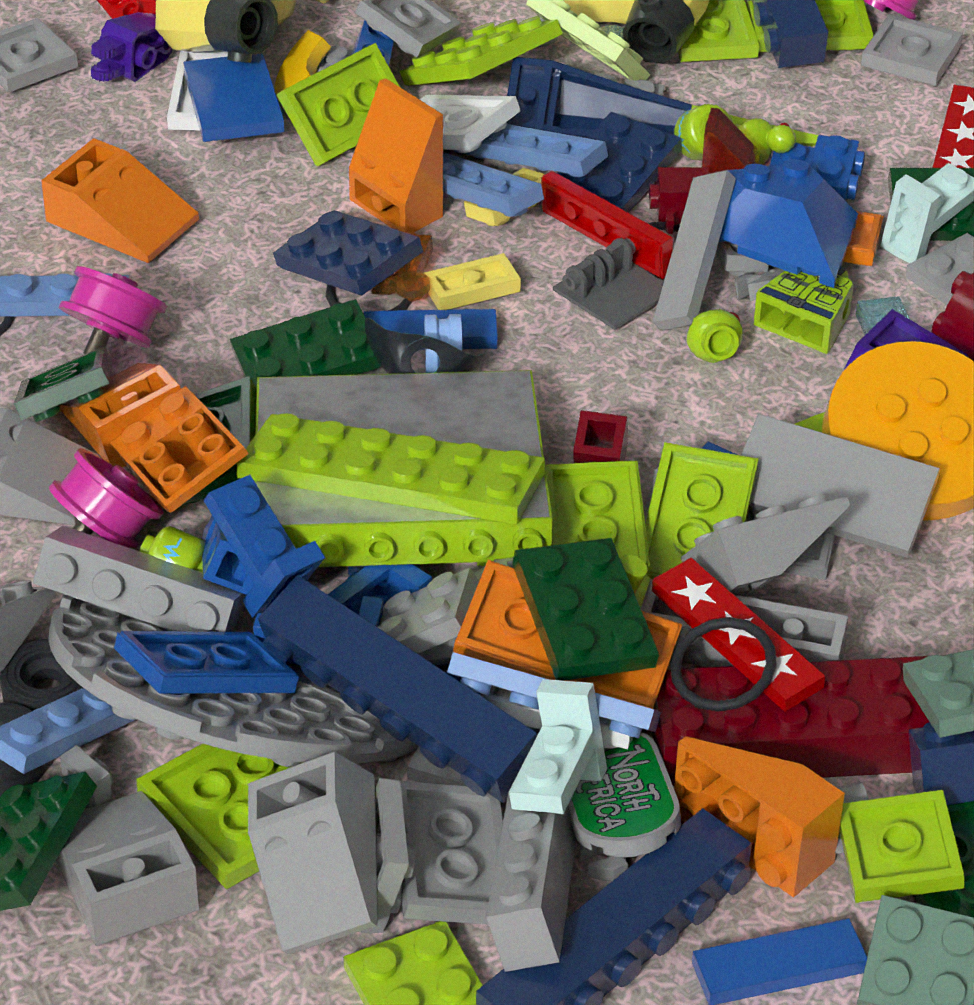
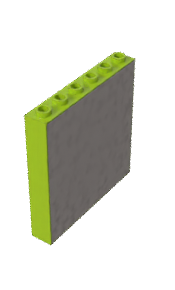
M532 370L257 377L256 434L271 414L288 413L302 419L320 422L337 421L345 426L364 429L382 428L389 433L413 437L425 435L438 441L457 444L475 443L482 448L501 451L519 450L528 455L544 457ZM546 469L543 479L517 525L255 481L295 548L298 549L313 541L317 543L325 556V559L318 567L487 562L488 560L513 558L515 550L552 545V513Z

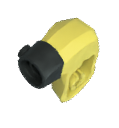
M156 0L155 29L174 50L185 52L222 50L228 51L227 60L251 62L252 54L262 53L270 47L276 36L278 26L293 15L297 0Z
M710 0L563 1L577 15L583 13L595 22L625 24L623 40L630 45L629 48L638 53L645 62L664 64L671 60L694 31V26L704 15Z

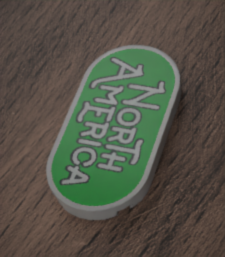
M641 732L639 738L633 737L628 749L620 747L604 748L607 770L602 780H580L568 804L574 835L583 847L591 851V845L602 847L604 855L613 857H633L647 854L666 844L667 835L672 833V831L676 835L681 827L679 801L658 746L650 736Z

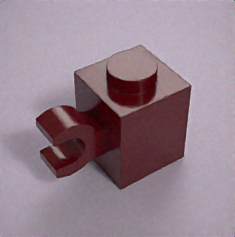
M658 167L657 184H649V209H657L658 222H665L667 234H673L674 226L681 223L693 178L709 174L708 167Z
M581 410L573 449L574 463L625 461L628 446L627 416Z

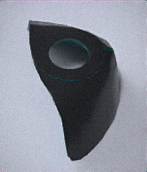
M366 318L365 332L369 346L377 362L387 374L416 373L411 367V358L415 352L424 348L435 351L439 356L440 364L434 373L472 372L488 356V353L474 356L433 337L399 333L383 328L371 318Z

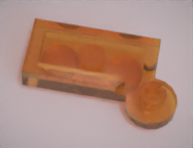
M405 232L420 238L424 252L371 289L372 294L392 295L397 293L405 299L408 298V301L420 300L423 295L427 294L430 290V279L423 273L433 252L432 235H417L413 232Z

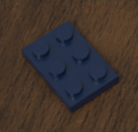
M610 111L588 137V139L605 141L608 157L594 167L591 173L585 176L573 177L563 172H558L557 174L629 213L649 190V184H654L657 180L658 167H668L682 150L681 137Z
M333 210L320 216L318 222L305 231L291 236L286 244L273 252L277 266L284 270L362 296L424 251L418 236Z

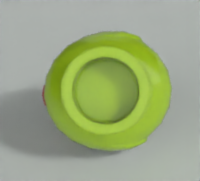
M753 118L747 120L742 125H734V139L726 151L729 156L735 157L743 167L749 164L764 165L772 151L779 154L789 152L795 145L796 135L785 122L773 128L766 120Z
M722 309L709 310L698 314L693 318L687 332L686 342L690 351L696 357L710 363L730 358L742 342L743 330L740 318L736 313Z

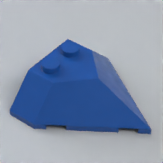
M792 159L785 161L784 164L772 166L749 164L744 169L728 170L736 180L719 242L727 241L738 245V254L797 275L802 271L809 275L820 276V284L834 288L838 270L841 269L851 241L852 230L857 224L858 213L807 162Z

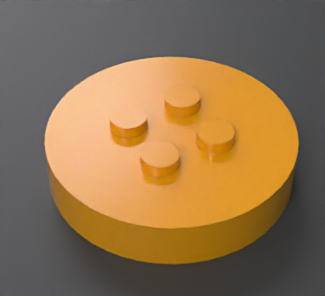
M915 341L896 342L879 346L856 358L847 366L835 383L823 417L822 433L940 468L939 478L923 521L950 518L973 509L974 361L950 348Z

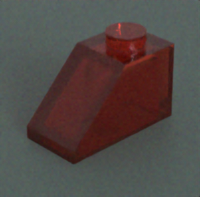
M711 108L704 133L702 167H708L709 174L725 170L744 169L746 165L756 164L758 148L720 109Z

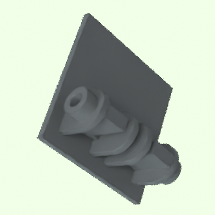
M617 238L606 247V250L599 249L594 254L587 256L584 261L576 266L572 265L567 268L562 278L563 281L553 286V291L616 330L658 304L664 282L632 262L636 249L630 239Z

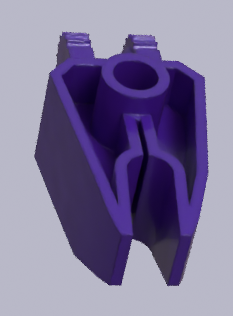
M137 12L106 21L101 30L100 39L91 45L92 56L101 59L96 65L91 66L92 79L104 82L121 76L136 82L168 59L173 49L155 29L156 14Z

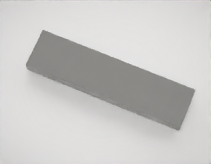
M728 170L693 178L653 318V323L659 329L666 330L691 325L693 318L699 314L736 180Z

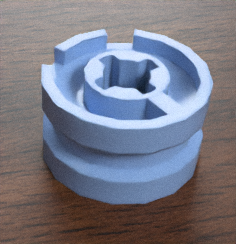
M449 314L447 319H438L436 315H424V336L441 340L462 351L461 314ZM425 349V373H434L440 364L439 356L435 351Z

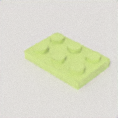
M563 0L527 1L526 5L540 16L543 21L558 19L563 33L561 36L627 79L634 81L647 80L651 75L640 65L643 58L629 48L630 45L613 32L605 33L599 29L600 25L583 13L577 15L570 10L571 7Z

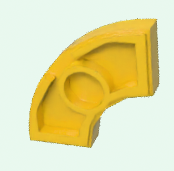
M307 30L296 42L284 59L275 81L276 96L284 89L317 72V67L321 60L331 50V46L323 37Z

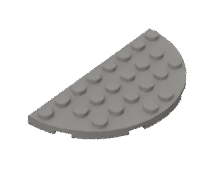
M64 595L61 599L60 607L57 610H53L48 641L56 661L65 672L91 694L111 705L114 714L125 719H138L156 727L155 731L162 737L173 740L186 738L225 750L269 758L281 766L290 768L332 752L340 754L355 764L376 761L394 762L397 760V757L414 752L419 747L408 738L403 742L395 739L381 726L380 719L368 711L363 715L355 712L343 701L339 693L327 688H321L312 681L300 676L295 693L159 694L114 649L117 632L171 630L68 595Z

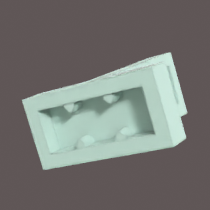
M950 163L946 164L923 183L918 182L907 174L903 176L895 185L880 247L908 263H912L925 256L931 234L974 201V177Z
M543 679L536 691L542 728L509 790L512 809L564 814L580 780H602L607 770L594 683Z

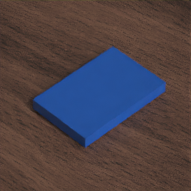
M263 52L252 54L251 62L227 60V57L183 62L184 75L203 142L284 132L283 115Z
M121 631L117 632L114 649L159 694L295 693L299 678L288 665L272 655L264 644L251 632Z

